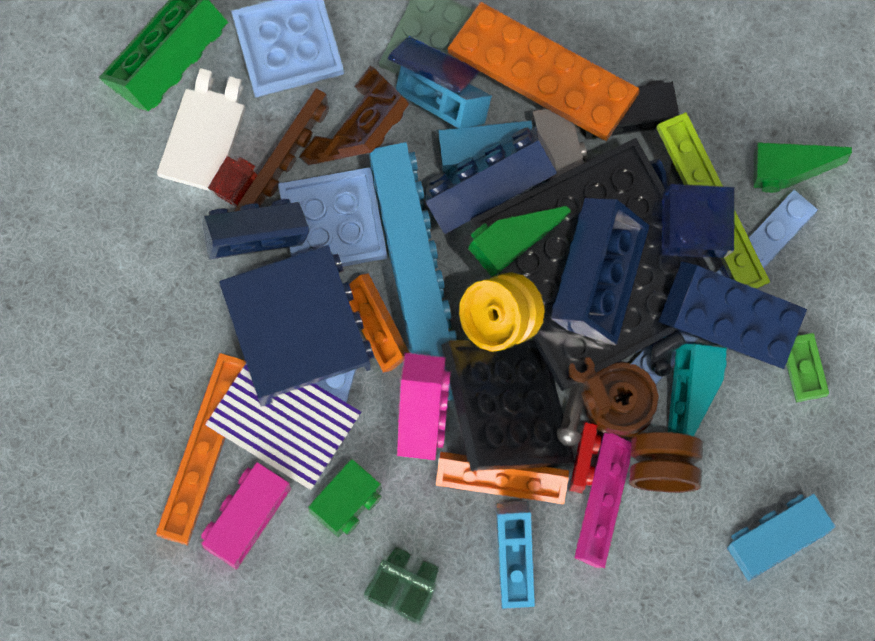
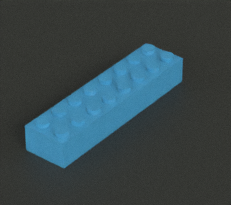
M407 142L375 148L373 152L369 153L371 172L411 354L444 357L441 345L449 340H457L455 330H448V328H451V311L448 300L442 301V298H445L441 270L435 271L438 268L436 244L434 240L428 241V239H431V223L428 210L422 211L425 210L423 201L425 197L422 183L418 181V165L415 152L409 153ZM449 382L448 401L454 400Z

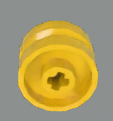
M509 272L475 282L466 289L460 301L459 316L462 328L470 341L481 349L498 351L527 341L537 334L543 323L544 304L540 292L532 281L524 275Z

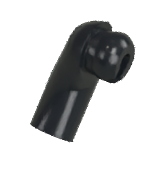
M679 330L656 342L652 347L650 365L655 374L660 377L667 376L672 370L670 365L672 352L686 344Z

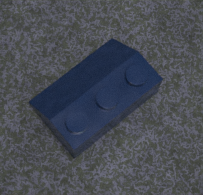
M281 199L272 202V206L259 208V204H248L241 206L240 211L228 212L225 208L209 211V215L204 216L202 222L209 260L302 246L309 234V227L300 203H291L290 199Z

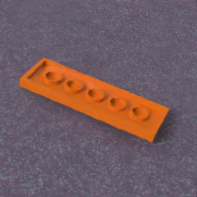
M480 2L448 47V54L606 142L639 95L638 87L483 2Z

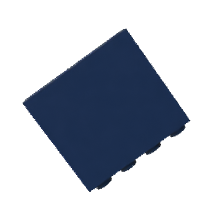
M329 245L219 281L261 407L273 403L272 397L364 366L366 371L371 370L370 359L374 358L369 340H362L359 330L364 329L359 311L352 312L349 301L354 300L350 285L348 282L342 284L339 273L344 271L338 253L332 255Z

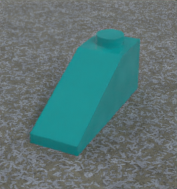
M685 344L676 349L667 433H679L694 437L724 381L727 365V348Z

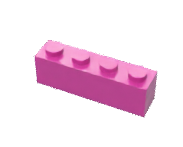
M405 353L401 377L397 456L436 460L437 448H444L450 372L444 371L445 357Z

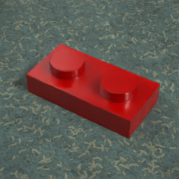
M585 422L581 428L580 434L582 437L578 442L569 491L582 493L586 485H592L595 467L590 466L592 454H598L601 436L596 435L598 425Z

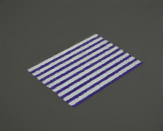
M245 364L205 425L311 490L360 416L361 411L315 383L272 397L273 403L261 407L247 364Z

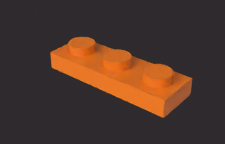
M369 273L361 274L349 284L354 298L349 303L352 312L359 311L364 329L361 331L366 340H369L383 373L389 372L404 362L405 353L410 352Z

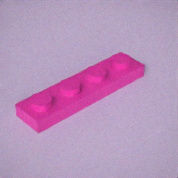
M604 433L574 557L597 568H605L631 459V442L611 433Z

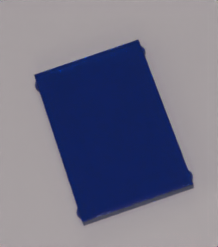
M410 36L388 56V60L457 94H461L480 72Z

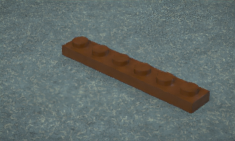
M315 88L234 211H240L241 206L248 204H259V208H261L266 197H273L279 187L278 183L280 182L278 179L283 172L288 173L296 161L295 153L300 146L303 148L307 146L313 135L311 129L315 123H321L325 119L329 111L326 93Z

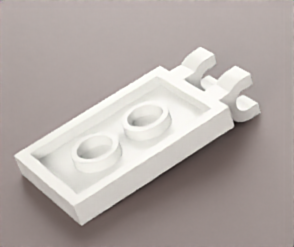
M200 68L195 91L185 89L157 174L162 178L217 193L245 112V105L238 103L243 86H241V79L229 76L225 95L211 91L214 82L212 71Z

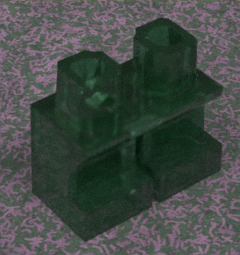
M395 547L388 556L387 561L382 559L374 578L364 592V599L389 611L393 608L395 614L421 626L436 591L435 582L439 567L423 560L416 575L406 571L405 569L410 561L411 554ZM403 586H405L400 597L398 598Z

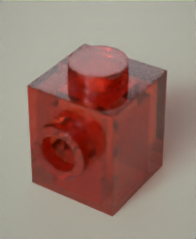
M227 156L208 189L220 199L237 207L257 177V174L253 171L255 166L241 157L236 161Z

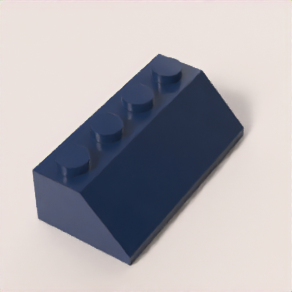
M585 198L551 315L553 321L568 331L613 345H617L650 226L617 199Z

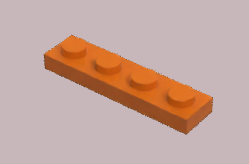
M440 451L436 486L564 504L569 470L540 467L471 471L467 455Z

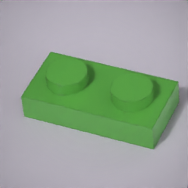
M814 333L797 336L786 363L796 403L827 397L829 390Z

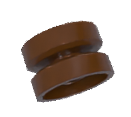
M623 362L612 364L597 372L596 375H599L612 406L609 413L596 417L593 409L588 410L585 405L587 421L590 424L598 425L597 433L601 436H604V433H611L625 440H631L633 436L645 432L656 413L659 399L656 383L648 372L637 365ZM622 400L626 405L623 406L622 402L616 403V401Z
M666 432L644 433L632 437L630 456L638 462L630 467L629 485L640 490L667 493L693 492L701 488L702 470L694 464L702 459V440L690 435Z

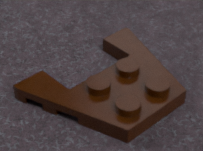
M370 66L354 86L361 94L366 95L332 139L315 136L299 158L307 165H313L371 153L384 142V136L391 127L402 119L403 112L409 103L373 66Z

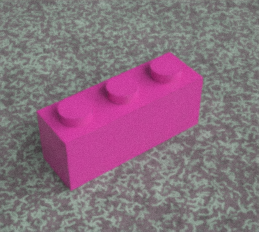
M257 462L252 469L248 467L243 472L238 481V484L241 486L234 496L229 494L220 507L222 514L216 523L211 521L207 525L201 536L204 539L201 544L205 550L236 570L291 490L289 482Z

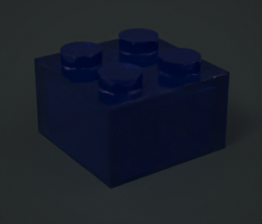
M670 184L663 192L662 255L726 258L734 251V187Z

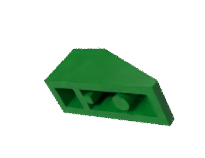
M758 142L754 151L753 188H761L766 193L779 192L780 189H786L847 163L852 154V147Z
M564 206L497 220L490 227L484 223L471 234L474 240L468 249L491 277L496 276L561 223L571 210Z

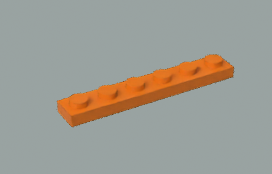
M219 353L156 531L158 537L189 545L226 438L205 424L245 366V360Z

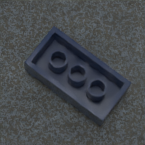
M528 127L514 133L512 135L513 140L501 145L500 142L493 144L484 151V156L476 160L468 158L456 166L457 170L449 175L441 173L429 181L430 185L426 187V203L444 234L557 174L554 157L537 127L531 130Z
M682 261L659 322L784 369L807 309L700 266Z

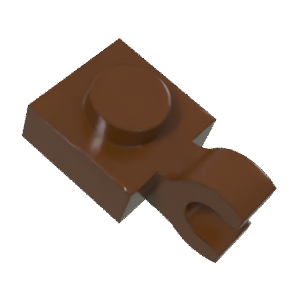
M587 357L584 361L587 371L584 373L578 372L574 363L569 365V375L573 380L584 384V391L582 392L583 401L587 409H593L596 417L609 413L612 404L599 375L595 373L594 362L590 357Z

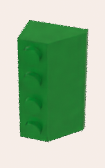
M168 0L98 78L133 106L149 112L161 103L163 95L170 87L180 82L184 71L202 57V51L210 42L217 40L221 36L222 29L227 25L228 21L210 0Z

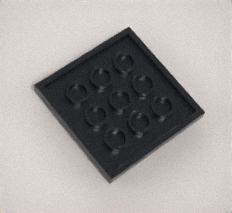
M449 340L441 345L446 369L450 372V386L471 471L562 467L575 463L571 446L562 444L557 437V430L561 428L564 416L554 376L535 341H524L498 351L481 349L470 340Z

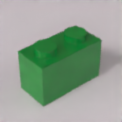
M351 459L308 506L309 513L338 538L343 533L349 535L359 524L360 520L357 517L365 508L369 511L372 510L382 498L379 494L382 490L381 484Z

